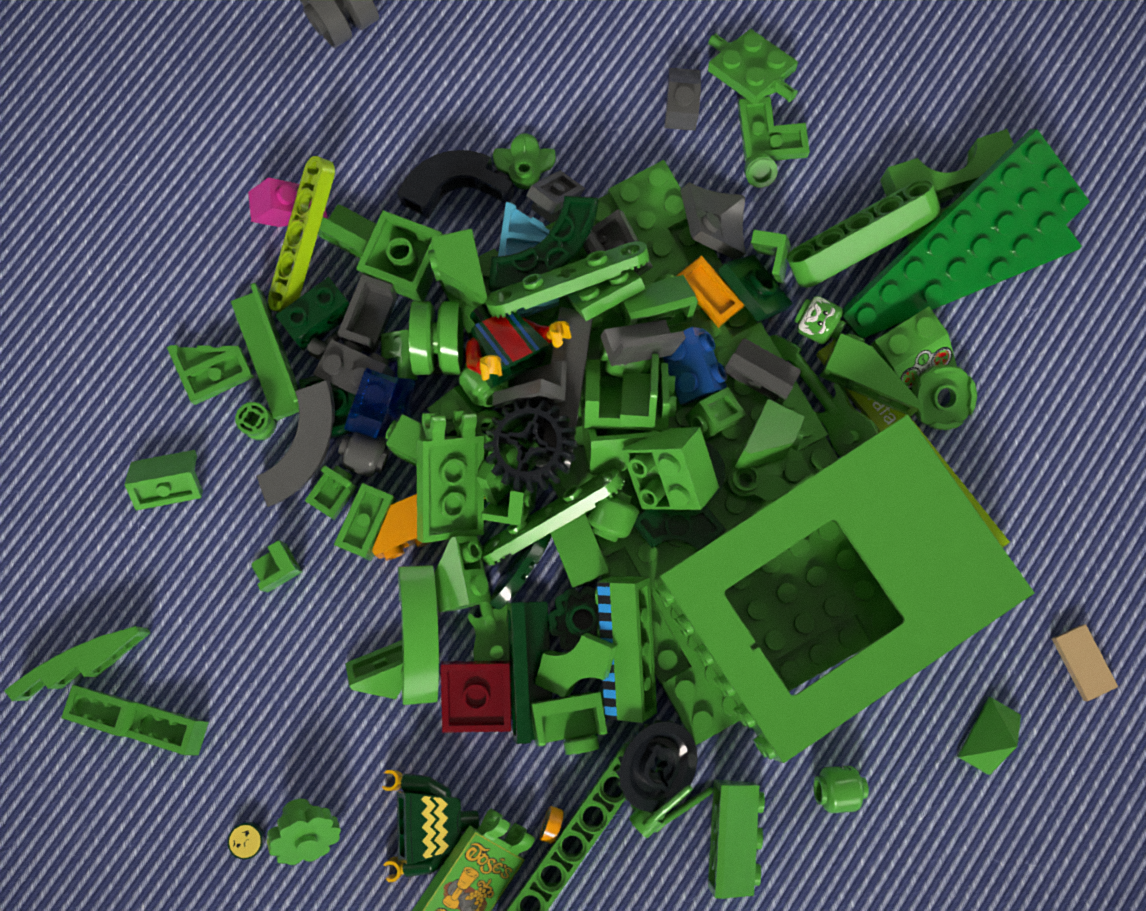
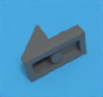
M559 170L531 185L526 196L534 201L531 206L532 210L548 222L553 223L557 221L561 213L564 196L580 197L585 188Z

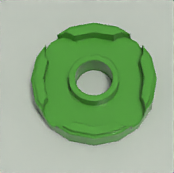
M939 364L927 368L917 377L911 390L922 403L920 409L914 414L920 422L933 429L950 430L959 427L964 423L963 421L968 415L971 416L976 406L977 391L975 382L971 376H968L958 366ZM947 388L950 392V400L945 406H940L937 399L938 394L942 389Z

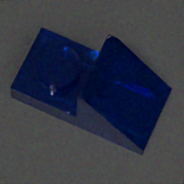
M366 368L344 429L377 439L398 379Z

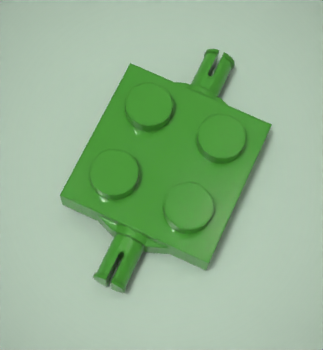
M751 28L732 42H727L717 33L711 36L708 44L720 52L709 61L708 71L754 105L765 96L773 93H778L788 102L794 100L798 91L785 83V80L796 71L798 61Z

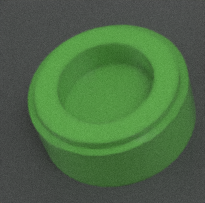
M756 154L746 162L744 174L752 186L764 188L775 181L778 169L772 157L767 154Z
M595 734L565 739L563 742L566 755L580 754L599 749L598 737Z

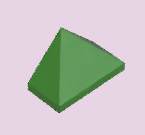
M402 640L345 663L351 690L397 699L402 690Z
M988 697L957 757L985 774L991 775L1017 748L1021 714Z

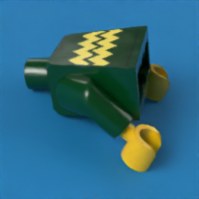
M386 770L385 774H393L395 777V784L392 787L382 786L385 791H397L398 857H392L383 864V866H395L397 874L388 875L386 880L388 882H395L403 874L406 877L433 874L442 867L461 839V833H464L469 825L476 829L479 828L477 810L461 811L460 798L452 797L447 786L430 776L407 773L402 775L397 770Z

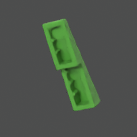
M72 685L61 717L62 719L115 736L129 737L182 755H199L209 724L208 721L79 685Z

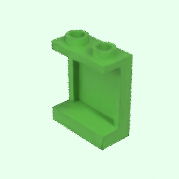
M587 359L584 428L659 431L668 429L669 417H675L676 396H674L675 376H669L668 363H661L660 377H658L655 428L620 426L623 378L600 376V360Z

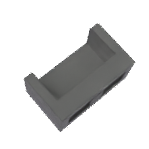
M364 274L361 275L337 333L343 342L348 340L361 347L365 352L376 353L380 343L379 337L384 333L398 298L393 285Z

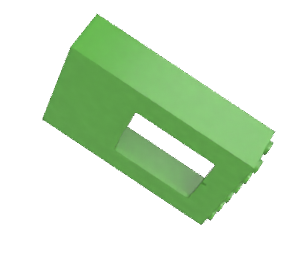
M908 414L662 574L656 581L658 587L655 590L666 608L671 605L679 616L674 621L685 637L691 635L698 645L694 648V652L705 667L711 665L717 674V677L713 680L724 697H732L737 707L733 711L744 727L748 726L749 729L752 727L757 737L753 741L758 750L765 758L768 757L770 760L774 759L781 763H785L1035 593ZM829 521H836L898 610L903 621L893 630L796 695H791L759 647L754 650L751 649L750 646L755 643V640L725 597V590Z

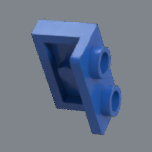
M690 327L684 330L685 340L671 356L663 357L665 363H668L669 375L675 376V391L680 405H687L709 394L727 388L725 383L727 380L726 371L722 364L717 362L713 351L715 350V342L709 332L697 327Z

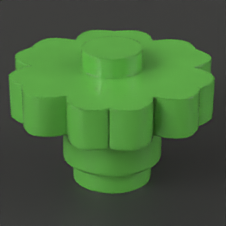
M295 799L283 807V814L277 820L278 826L268 830L266 842L269 854L276 856L278 863L296 865L303 859L312 862L320 856L327 854L330 851L329 845L339 841L341 829L337 817L331 815L330 809L313 806L306 799Z

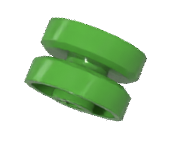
M413 301L411 303L408 342L411 368L414 375H431L436 367L437 354L439 367L444 375L461 374L464 359V326L461 301H443L439 306L437 322L435 308L431 301Z

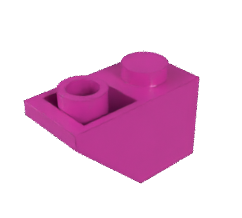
M268 177L248 192L251 222L277 227L288 226L300 184ZM325 207V211H324L323 217L327 219L326 207Z

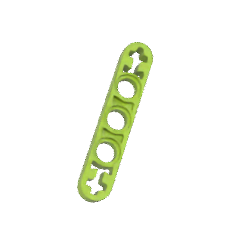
M312 156L304 167L268 295V305L273 311L281 312L300 298L335 175L333 162L319 156Z

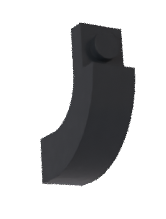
M454 150L439 153L421 162L409 173L397 194L401 205L429 219L442 197L452 190L465 187L474 188L506 204L514 196L513 182H511V179L506 174L497 170L492 172L491 157L475 151Z

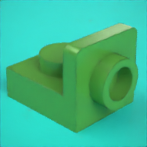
M727 387L698 402L685 415V418L690 427L701 428L706 442L716 433L739 422L747 414Z

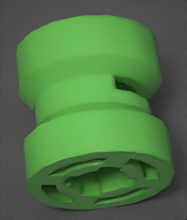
M248 402L237 410L235 423L238 429L251 439L257 441L265 440L274 433L276 420L273 419L272 413L261 404Z

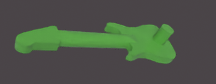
M780 335L770 336L782 358L800 369L799 375L825 408L823 413L815 411V413L828 430L831 444L839 456H845L878 434L876 424L850 404L846 391L840 383L833 385L836 396L832 397L799 353L802 350L801 347Z
M490 602L479 604L482 617L476 618L472 614L468 616L476 635L473 649L474 661L509 660L507 604L499 610L494 609L489 604Z

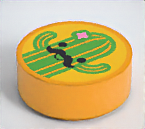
M554 806L548 808L539 839L550 844L556 841L564 816L562 809Z

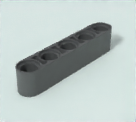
M560 307L557 321H566L569 324L572 338H562V346L558 348L553 346L551 363L561 360L567 362L566 393L564 402L549 405L548 410L554 405L558 406L561 410L559 416L566 414L570 418L567 426H573L576 430L593 318L585 321L574 308ZM544 422V441L556 447L557 436L555 429L552 425ZM574 434L572 437L568 438V439H574V440H575V434ZM541 458L536 462V466L543 467L550 459ZM565 460L564 464L570 469L571 462Z

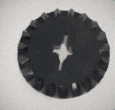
M655 720L654 724H643V730L633 732L631 742L624 743L626 750L623 756L618 757L621 765L616 770L620 778L617 785L623 791V797L636 808L655 812L683 788L691 785L697 768V748L691 734L681 725L669 720ZM655 757L661 760L657 764V772L651 769L655 765Z

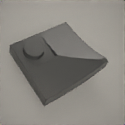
M690 182L687 183L680 191L692 239L734 260L743 257L746 254L743 239L745 196L715 192Z

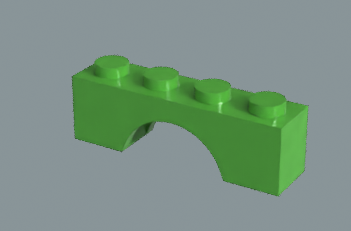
M1008 129L977 138L968 151L967 165L961 170L950 173L938 172L928 168L916 158L888 167L880 182L887 197L914 181L928 179L934 185L939 203H943L953 198L954 194L965 192L1014 143Z

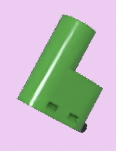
M408 330L381 334L379 337L381 341V356L390 362L397 361V380L400 382L417 381V375L413 374L411 368Z

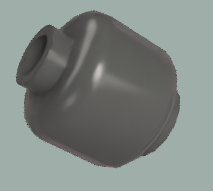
M358 429L351 437L344 436L338 454L343 455L342 465L344 468L365 477H372L376 472L382 473L388 460L390 449L386 448V441L383 437L363 429Z

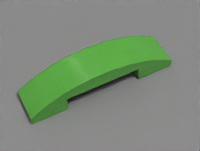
M433 565L398 567V585L402 626V704L434 703L438 701L439 638Z

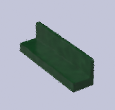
M545 601L507 603L509 660L511 665L513 741L516 744L531 743V740H535L529 703L552 699L551 691L535 684L543 653L550 650L548 604Z

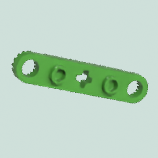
M640 241L629 242L607 251L592 252L585 259L541 275H529L521 282L491 293L486 300L489 313L492 317L496 316L499 318L501 315L506 317V313L511 315V311L515 313L517 309L522 307L526 310L622 275L621 271H628L630 268L634 270L635 266L641 268L640 265H646L645 263H648V259H650L647 245Z
M611 468L580 486L578 484L571 486L563 493L562 497L529 515L521 526L509 524L506 530L489 539L481 548L482 560L488 566L495 565L496 562H501L500 558L505 559V555H509V553L513 555L593 509L598 501L601 502L608 500V497H613L612 493L617 494V490H621L622 486H624V478L616 468Z

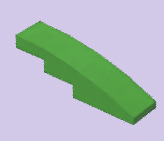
M134 626L99 636L68 649L39 665L4 691L11 701H27L44 686L48 689H63L81 673L84 677H98L151 632L148 628Z

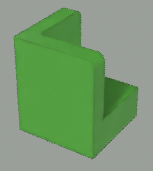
M280 540L268 546L267 548L270 552L251 564L260 580V583L257 584L260 591L268 593L303 572L288 545Z

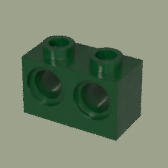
M328 276L275 316L304 351L314 337L320 339L342 323L349 302Z

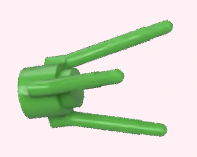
M690 785L683 788L655 812L643 811L631 804L635 811L629 816V819L644 837L649 838L655 831L658 833L666 824L711 795L713 788H707L667 815L665 814L692 791Z

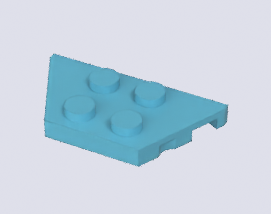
M506 202L498 256L511 255L530 247L533 248L549 235L550 230L533 216L532 218L517 210L514 204ZM560 297L526 310L522 307L517 309L516 313L521 317H527L559 306Z

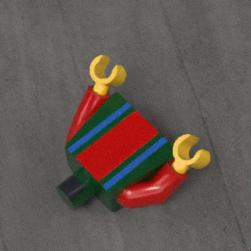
M481 305L470 314V319L475 325L471 329L469 341L466 344V366L469 370L480 374L483 381L486 380L488 386L492 389L542 364L549 343L558 348L563 344L562 338H572L569 324L566 321H557L550 326L539 325L512 311L511 315L506 313V317H502V315L499 318L496 316L492 317L487 306Z

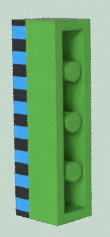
M610 576L597 582L595 601L599 608L597 636L617 645L609 677L603 680L601 698L605 719L643 723L657 713L650 577Z

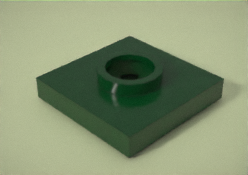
M754 254L726 262L718 270L719 274L758 322L784 312L793 305Z

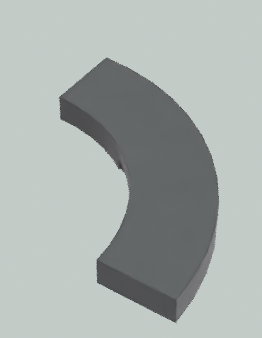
M330 380L295 391L299 405V422L294 441L285 456L275 466L256 476L267 507L284 501L303 488L316 470L320 468L327 455L333 423H335V403Z

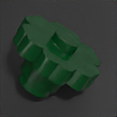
M590 586L584 587L580 593L574 588L567 589L564 594L559 595L555 599L557 610L550 612L548 615L550 633L555 637H560V647L563 650H573L578 644L581 635L586 632L597 636L599 608L595 601L596 591Z

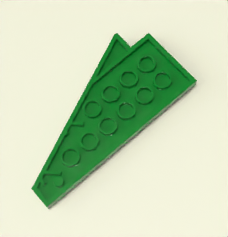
M1030 128L842 309L843 314L841 318L855 335L865 338L902 323L927 307H930L931 310L1077 251L1082 245L1066 224L1090 201L1039 130Z

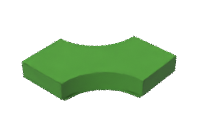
M586 632L581 635L576 647L569 652L561 653L548 650L543 653L535 684L565 698L570 695L575 684L580 679L597 678L605 680L609 677L617 645Z

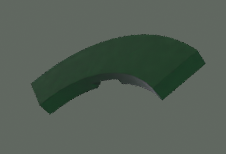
M564 196L561 213L549 231V235L535 247H530L519 253L506 256H492L488 285L489 291L495 292L521 282L529 275H541L567 265L580 251L592 230L598 210V198Z

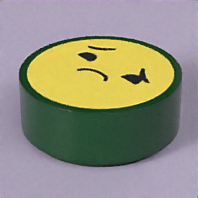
M245 822L236 826L228 836L229 851L233 856L242 860L256 856L265 845L264 831L259 825L252 822Z

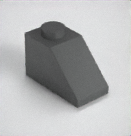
M669 68L664 128L696 130L701 93L700 70Z

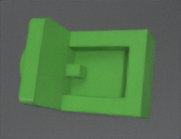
M324 465L320 470L324 474L305 501L335 521L357 487L350 482L351 474L337 465L333 470Z

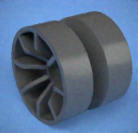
M300 0L303 5V11L314 29L334 49L352 38L347 18L361 31L379 20V14L373 0Z

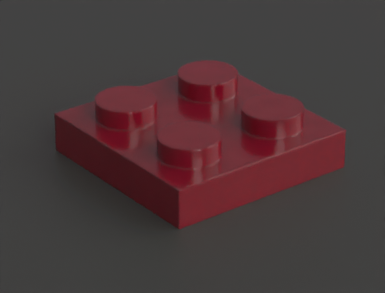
M510 660L442 661V733L511 732Z

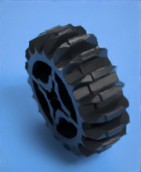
M528 398L525 408H523L519 401H514L513 407L515 411L510 412L506 407L502 408L501 411L505 418L502 421L496 417L492 418V422L497 426V429L486 430V435L493 439V441L484 444L485 450L493 452L486 457V462L495 464L491 472L495 476L502 475L501 482L506 486L513 482V488L521 491L526 483L527 491L533 493L536 489V482H538L543 490H547L549 486L547 479L551 478L558 484L561 480L556 473L559 470L566 474L570 472L568 466L564 464L565 460L570 462L576 460V456L568 451L578 447L576 440L568 439L576 434V430L573 426H567L570 418L566 414L559 416L561 410L558 406L554 405L548 410L546 400H541L536 407L534 400ZM529 421L526 429L522 432H512L520 424ZM544 422L552 425L555 429L557 436L556 447L544 441ZM534 440L541 447H530L529 450H527L520 443L532 444ZM506 444L511 445L518 451L516 460L519 464L517 470L512 468L507 460ZM539 459H550V461L543 467L534 471H529V469H533L535 463Z

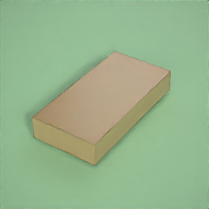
M1086 624L1079 625L1052 638L1083 701H1090L1118 687Z

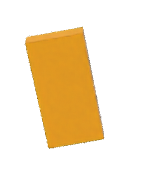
M702 255L677 275H684L696 295L697 304L718 328L744 307V304Z

